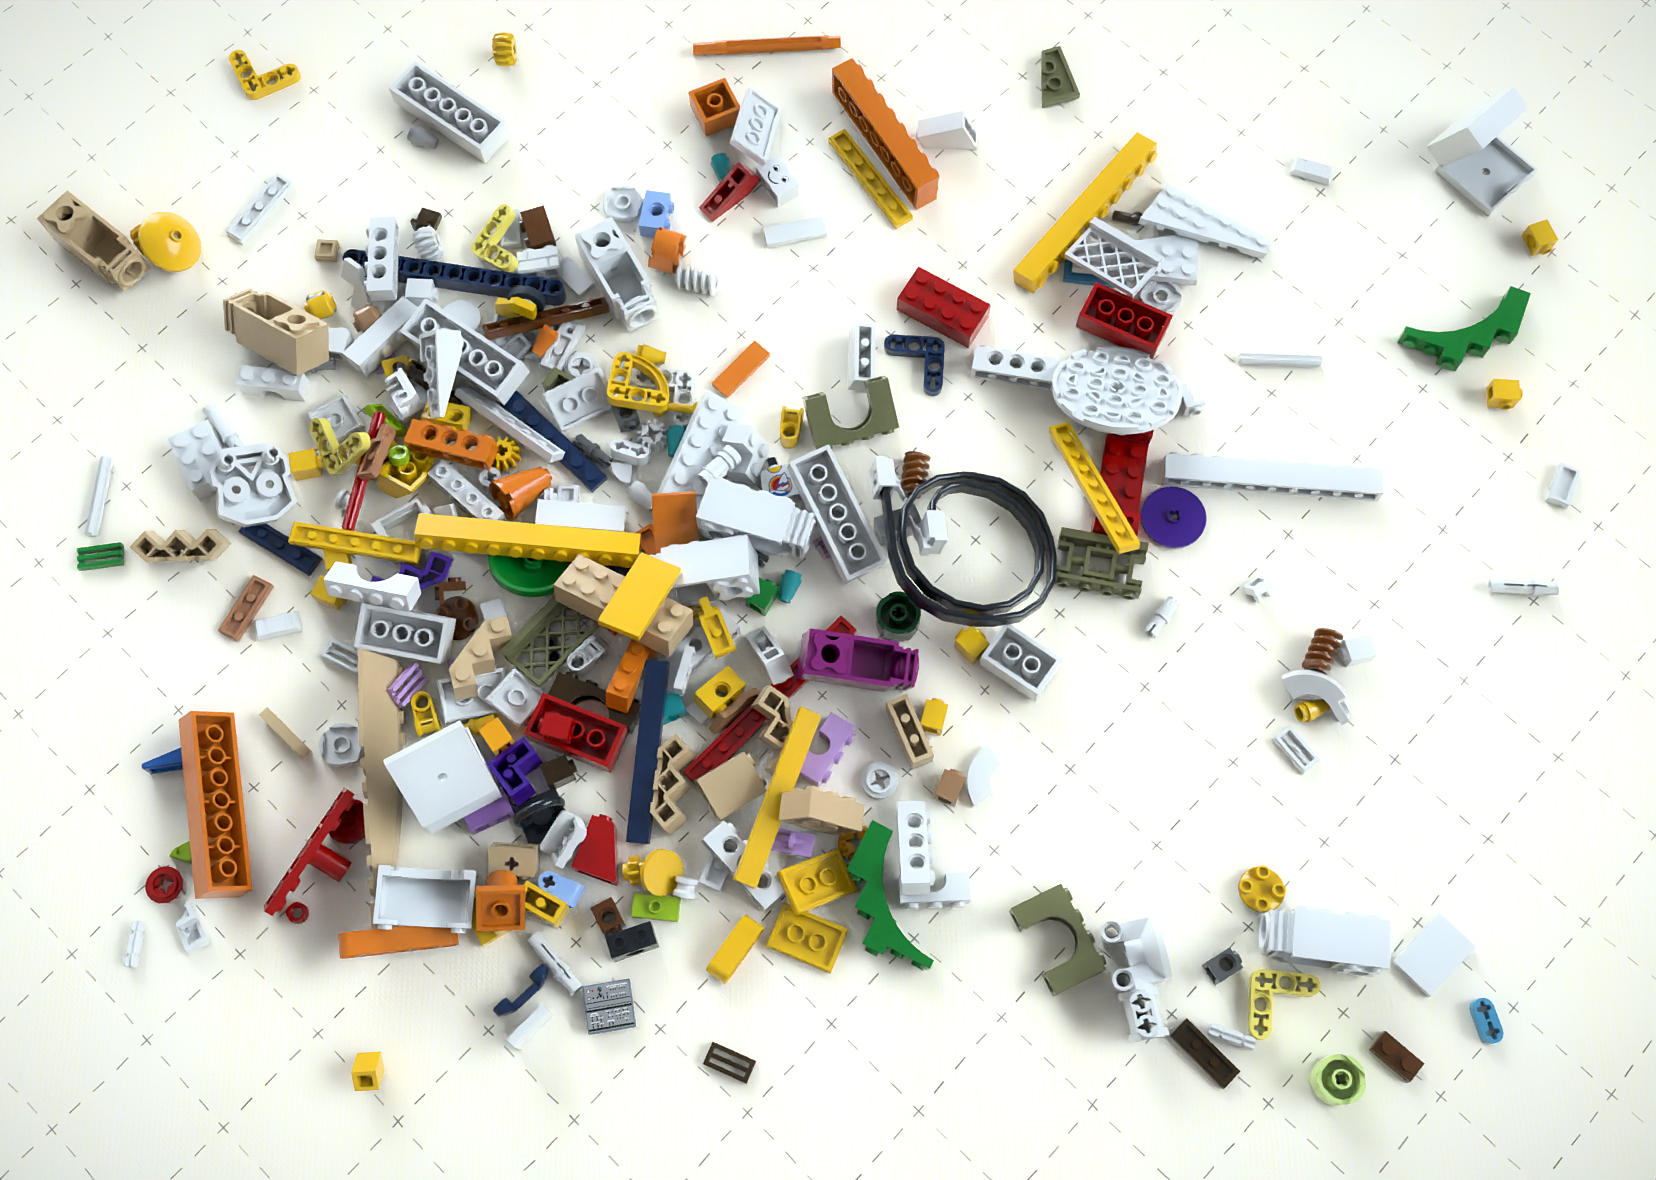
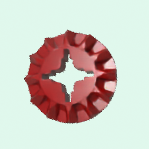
M163 866L157 868L146 880V894L156 903L170 904L184 890V879L180 872L173 867ZM164 878L167 882H172V884L167 887V893L164 889H159V887L164 884Z

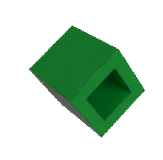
M759 578L760 594L747 597L745 601L748 608L766 616L779 595L778 588L771 580L765 579L764 581Z

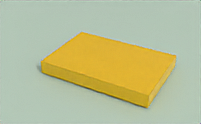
M839 848L787 867L776 873L795 916L858 891L854 880L849 878L850 873L846 871L848 867Z
M783 902L765 947L831 974L848 929L809 912L795 916L790 904Z

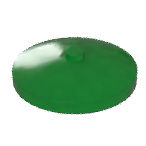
M488 554L489 570L495 582L504 590L523 597H541L555 593L553 584L572 563Z

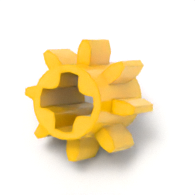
M639 856L628 857L629 863H623L622 865L623 878L625 881L630 880L632 886L641 885L640 868L645 861H642V858Z

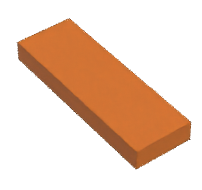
M754 340L712 382V386L728 399L770 357V352Z

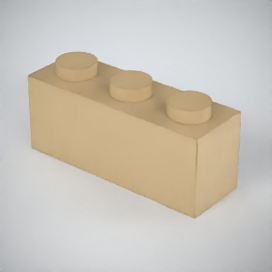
M908 694L887 701L885 710L911 769L913 770L933 762V751Z

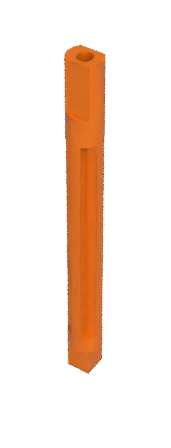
M822 35L693 43V55L826 50L829 48H841V37Z

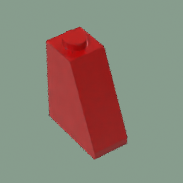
M599 814V817L592 815L587 826L586 837L580 843L571 868L578 873L618 886L616 826L609 816Z

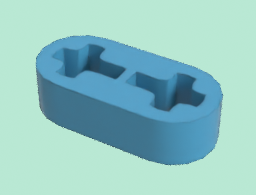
M1478 998L1472 1001L1469 1007L1470 1014L1481 1041L1486 1044L1500 1042L1504 1032L1492 1001L1487 998ZM1480 1004L1487 1007V1011L1484 1014L1477 1010ZM1489 1028L1490 1030H1495L1496 1034L1493 1035V1038L1491 1036L1486 1035V1031H1488Z

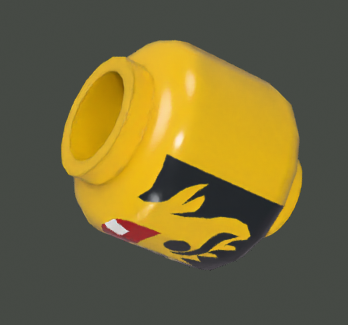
M325 290L307 295V303L303 304L307 313L320 320L333 316L334 310L337 309L332 294H328Z

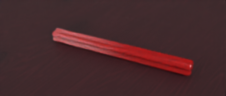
M375 411L373 413L368 430L370 442L371 439L376 438L381 424L385 422L386 415L383 412ZM366 452L361 456L341 526L344 530L354 531L368 480L360 479L357 474Z

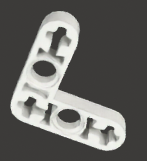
M659 369L664 376L670 378L668 387L669 391H675L674 403H679L678 399L681 396H688L690 401L687 404L693 405L695 395L693 373L689 370ZM639 370L634 373L633 378L636 387L658 391L657 386L652 383V379ZM642 376H646V380L644 383H641L640 381L642 379ZM685 377L689 380L687 381V389H683L682 381ZM673 411L674 425L687 428L692 413H685L686 419L684 423H680L682 412Z

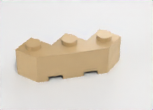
M206 529L197 540L186 530H175L166 541L155 531H144L130 548L145 562L215 560L232 543L217 529Z
M507 616L485 620L449 668L455 701L478 696L475 676L496 671L493 652L501 650L512 639Z
M768 685L761 690L751 707L769 719L758 739L776 751L764 769L773 776L793 720H791L788 697L771 685Z
M676 733L658 748V764L653 784L654 795L650 807V813L662 828L671 835L689 820L676 805V802L692 789L691 785L679 771L696 757Z

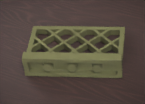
M555 595L500 650L501 654L510 664L518 668L539 688L567 661L568 656L601 626L598 625L597 621L581 615L579 612L575 616H565V610L568 607L557 602ZM590 619L594 624L589 629H581V620ZM577 620V630L565 631V621ZM553 622H561V631L550 632V625ZM577 635V641L573 645H565V636ZM561 636V646L550 647V637ZM538 638H546V647L534 648V642ZM561 651V658L558 661L550 662V652ZM546 652V662L534 663V653ZM522 654H530V663L520 664L516 660ZM546 667L545 674L538 680L534 676V668Z

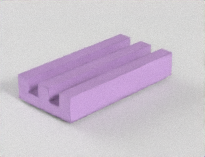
M417 662L411 663L387 689L398 708L404 707L428 680L426 676H422L424 673L422 669L417 668L419 666ZM413 673L414 675L407 682L404 683V681ZM404 683V685L396 694L395 691Z

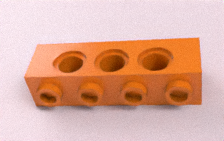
M412 419L404 439V443L409 451L490 471L498 451L495 440L489 435H476L466 429L456 430L446 424L436 425L426 419ZM431 436H435L434 439L428 440ZM456 441L453 445H448L450 442ZM476 446L475 449L469 450L470 447Z

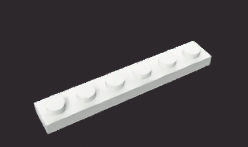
M472 386L457 388L455 396L461 399L463 404L471 406L480 416L492 421L494 426L509 433L508 435L511 438L519 440L524 444L525 448L540 455L542 460L554 462L563 459L565 454L563 450Z

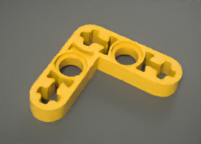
M234 50L229 55V61L247 97L251 100L261 99L297 83L301 78L298 67L290 63L257 76L244 51ZM241 58L244 65L240 66L237 59ZM251 72L248 78H242L243 73ZM270 79H277L275 84H267ZM251 84L254 85L256 91L252 92V89L250 87Z

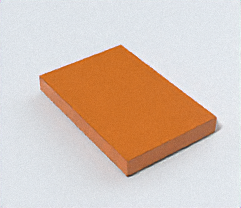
M696 491L651 494L655 555L661 553V548L672 544L683 545L689 544L692 541H699L696 520Z

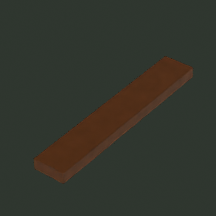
M601 297L537 312L534 320L518 316L483 324L482 329L485 338L493 340L540 329L545 324L553 326L609 313L610 310L605 298Z

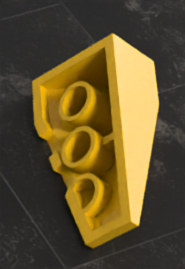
M431 436L428 440L434 439L435 436ZM409 451L410 460L405 465L395 466L387 461L382 466V471L377 477L378 490L395 499L412 494L426 480L427 473L430 471L436 458Z

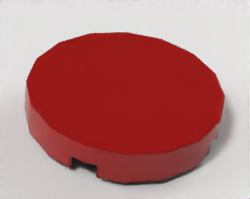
M355 799L350 810L342 812L339 817L342 820L335 832L331 830L329 832V835L335 841L347 845L355 844L365 838L364 803Z

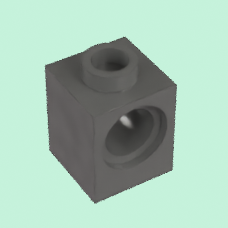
M611 405L621 433L633 431L639 424L641 425L636 409ZM624 414H631L627 418L622 417Z
M1230 947L1202 965L1215 985L1243 968L1241 957L1235 950L1232 951ZM1220 959H1224L1229 963V971H1224L1220 968Z

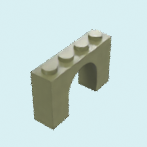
M883 375L864 380L869 410L866 418L855 427L844 428L833 422L826 394L823 392L802 397L813 445L816 449L828 444L831 449H833L834 445L841 444V446L850 445L853 443V440L860 438L861 440H869L874 438L875 434L882 433V435L893 433L894 429L899 428L890 384L886 376Z
M1062 884L1056 885L1012 907L1009 911L1019 932L1047 920L1061 922L1072 932L1075 940V950L1072 957L1065 963L1042 975L1053 997L1106 970L1104 965L1107 964L1101 951L1097 952L1093 945L1095 939L1092 933L1084 928L1082 924L1084 918L1078 908L1074 909L1071 903L1073 898L1067 887L1063 888Z

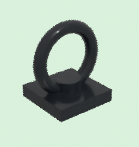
M554 787L528 799L520 806L514 805L513 808L516 815L512 820L513 825L523 829L528 844H541L559 813L565 810V800L559 796L557 789Z

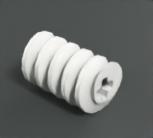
M681 262L678 264L675 274V285L678 286V289L682 290L685 286L687 291H691L693 288L696 293L700 289L703 294H707L710 291V295L714 296L717 293L720 272L718 275H715L714 269H711L710 273L707 274L706 267L699 272L697 265L691 271L690 264H687L685 269H683Z

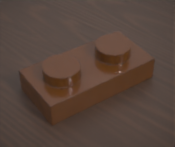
M1383 1031L1369 1048V1051L1407 1083L1413 1080L1425 1064L1387 1031Z

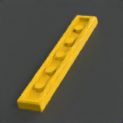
M846 129L828 138V143L895 229L913 220L911 212Z
M295 521L288 540L291 545L413 565L419 564L423 549L416 548L415 541Z

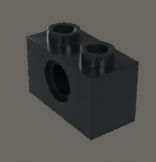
M651 921L605 936L611 959L614 962L659 948Z

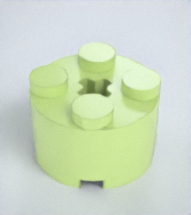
M1342 1054L1331 1055L1320 1059L1312 1068L1309 1078L1312 1090L1322 1102L1328 1105L1342 1106L1354 1103L1362 1097L1366 1090L1365 1071L1362 1065L1351 1056ZM1338 1075L1340 1076V1079H1339V1083H1340V1084H1339V1085L1335 1082V1081H1336V1077H1335V1076H1338Z

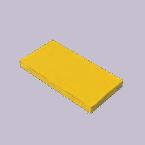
M641 552L599 617L598 625L639 641L682 573L681 568Z

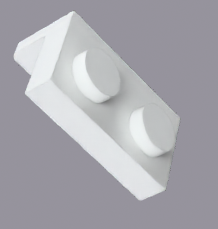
M562 810L539 845L541 851L551 855L555 866L563 869L566 863L572 860L577 845L585 839L587 829L582 818Z

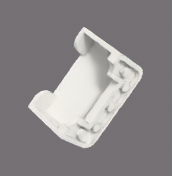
M379 865L373 924H378L377 929L392 930V925L451 928V933H465L466 929H471L476 871L464 870L456 872V870L396 868L389 865Z

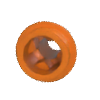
M546 324L543 328L540 327L531 351L542 357L558 340L557 336L559 333Z

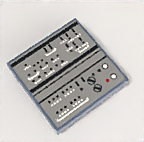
M629 978L582 986L588 1035L636 1027Z

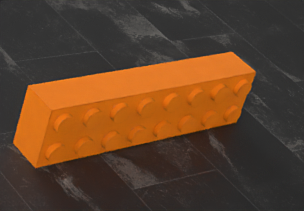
M851 58L833 67L832 93L913 207L918 210L936 200L940 178L936 168L931 167L926 154L920 152L913 137L910 138L907 134L905 125L897 120L894 110L886 105L883 95L876 91L873 81L866 77L862 66Z
M190 711L181 717L178 722L195 899L239 898L253 889L235 716L232 712Z

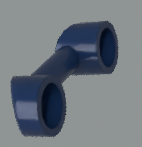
M541 964L529 975V978L534 983L517 999L511 1002L507 997L494 1007L493 1012L498 1017L517 1012L545 984L548 976L546 966Z

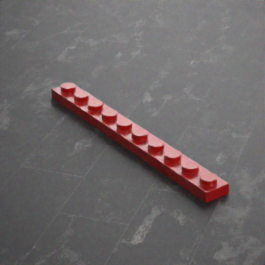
M841 615L825 630L851 635L857 633V629ZM799 657L790 665L794 676L788 678L785 682L775 685L771 684L773 688L784 694L789 700L808 682L807 680L797 679ZM751 704L683 771V774L695 784L694 780L729 760L769 719L752 708Z

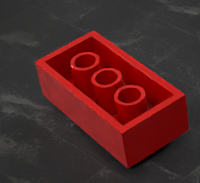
M918 266L898 296L896 310L969 348L988 319L991 304Z
M1095 282L1079 313L1076 328L1117 346L1132 348L1150 354V358L1153 359L1169 328L1173 315Z
M542 693L524 731L528 741L563 755L565 754L568 757L611 773L629 734L627 726L546 693ZM545 712L573 718L576 724L570 745L542 739L539 734L540 732H538V724L540 719L544 718Z

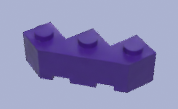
M432 551L425 570L402 563L398 574L417 577L420 590L446 580L455 559ZM373 575L370 582H380L387 579Z

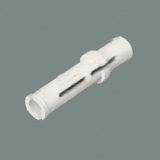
M213 403L206 405L209 411L206 407H203L202 412L219 432L225 445H228L230 448L244 446L239 439V434L232 430Z
M1493 578L1488 580V592L1557 596L1560 591L1558 581Z
M535 933L527 940V944L531 946L554 974L553 978L555 981H559L569 992L570 996L575 995L582 989L583 985L570 972L571 968L568 965H564L539 933Z

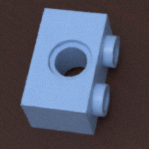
M646 190L638 224L640 236L654 238L659 227L670 230L671 220H669V216L674 213L675 203L671 201L670 193Z

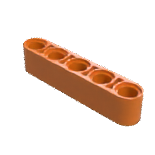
M396 926L392 927V930L369 929L338 934L340 959L459 945L458 933H451V928Z

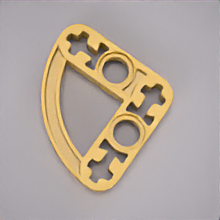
M620 352L615 355L607 387V401L613 406L661 413L666 411L669 405L668 383L662 372L647 359L635 354ZM622 361H625L624 369L621 368ZM635 368L650 377L657 386L658 391L629 386L632 369ZM617 376H622L625 378V380L622 382H618L614 378ZM641 396L643 400L634 401L632 397Z

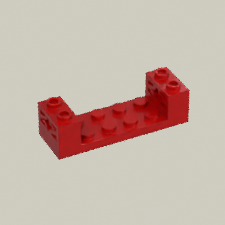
M1154 430L1126 435L1106 432L1100 475L1137 536L1141 514H1138L1147 453ZM1093 513L1090 532L1107 535L1096 514Z

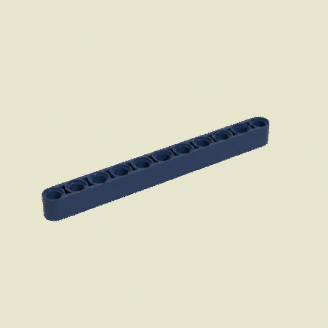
M349 249L344 252L343 261L344 258H351L357 261L356 263L362 266L365 271V262H368L366 251ZM398 256V282L407 283V278L432 279L436 288L507 299L513 286H530L539 288L538 291L545 297L546 305L560 306L566 301L563 283L557 279Z

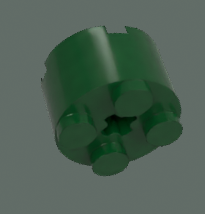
M896 591L889 593L877 605L876 627L882 637L890 641L903 642L911 640L920 625L921 608L917 607L905 592ZM896 615H901L900 619H896Z

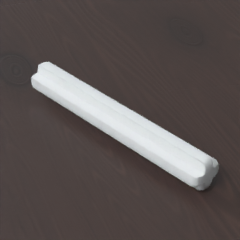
M1240 352L1238 363L1244 365L1321 367L1323 356L1319 354Z
M107 455L100 457L85 528V535L90 537H96L99 534L113 465V458Z

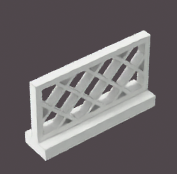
M1096 217L1090 222V227L1065 253L1066 259L1132 298L1154 274H1158L1162 270L1163 265L1162 255ZM1089 236H1092L1098 240V243L1087 244L1086 240ZM1110 247L1115 250V253L1103 254V248ZM1099 248L1100 255L1089 256V249ZM1085 250L1086 256L1077 257L1073 254L1075 251ZM1128 257L1132 260V263L1121 264L1120 258ZM1116 258L1117 265L1106 266L1105 259ZM1102 260V266L1100 267L1090 265V261ZM1145 267L1149 271L1147 273L1138 274L1137 268ZM1133 268L1134 275L1123 276L1122 269ZM1119 270L1118 277L1107 275V271ZM1136 280V285L1131 289L1124 284V281Z

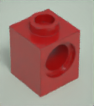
M545 712L544 718H541L539 721L538 732H540L539 734L543 740L570 745L576 723L571 717Z

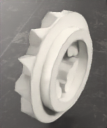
M580 352L573 354L567 359L564 371L569 376L576 378L580 376L577 369L580 368L582 362L585 369H587L583 370L582 374L598 367V363L592 355Z
M656 419L654 421L646 420L642 425L639 424V428L635 431L636 443L647 447L649 452L660 451L667 445L666 431L668 429L664 423H660ZM649 430L656 434L655 442L650 437H646L649 436Z
M873 763L862 774V787L870 797L877 799L888 798L897 788L898 777L890 765L886 763ZM875 773L880 778H886L883 782L884 789L879 784L872 785L876 781Z

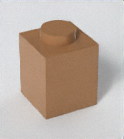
M944 769L933 799L955 807L966 777L962 776L963 774L958 770Z

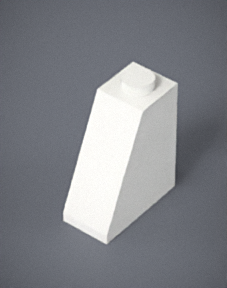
M964 110L918 120L916 138L922 143L924 148L977 150L978 132Z

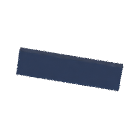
M268 524L241 527L238 531L242 536L309 577L323 560L321 556L306 547L291 545L288 542V536Z

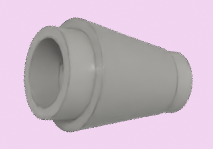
M412 125L409 129L407 140L411 141V144L434 150L437 148L439 138L423 127Z

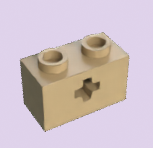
M493 842L488 850V874L496 870H508L515 876H518V879H532L539 872L540 844ZM512 857L515 862H518L516 866H514L512 861H509Z

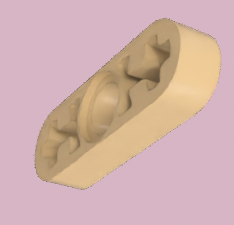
M268 707L259 714L302 759L311 752Z

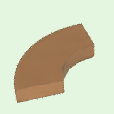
M757 688L743 691L730 706L718 712L709 730L716 734L726 729L756 700L760 691Z

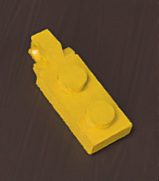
M707 596L699 599L702 611L698 612L699 620L715 659L735 652L736 647L720 609H718L717 605L711 607Z

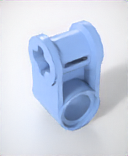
M545 871L538 879V885L542 890L564 901L572 909L575 908L585 889L581 884L571 879H566L552 871ZM553 878L555 885L547 888L544 882L546 880L550 881Z

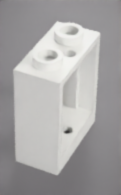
M418 498L371 523L377 535L389 537L387 534L388 530L419 513H432L426 503L421 505ZM393 561L396 566L401 564V562Z

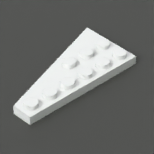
M1168 183L1138 222L1141 225H1146V223L1156 225V229L1162 231L1164 228L1174 230L1177 235L1208 243L1213 241L1219 243V247L1227 248V246L1234 247L1240 253L1261 259L1265 258L1274 244L1273 240Z
M1177 234L1137 240L1139 243L1163 256L1162 270L1158 274H1154L1149 281L1196 286L1198 275V240ZM1105 247L1103 248V254L1115 253V250ZM1099 248L1089 249L1088 254L1089 256L1100 255ZM1085 250L1075 251L1073 254L1077 257L1086 256ZM1121 257L1120 263H1132V260L1128 257ZM1116 258L1105 259L1106 266L1117 265ZM1102 260L1090 261V265L1100 267L1102 266ZM1072 262V272L1091 274ZM1145 267L1137 268L1138 274L1147 273L1149 271ZM1133 268L1122 269L1123 276L1134 275ZM1119 270L1107 271V275L1118 277Z

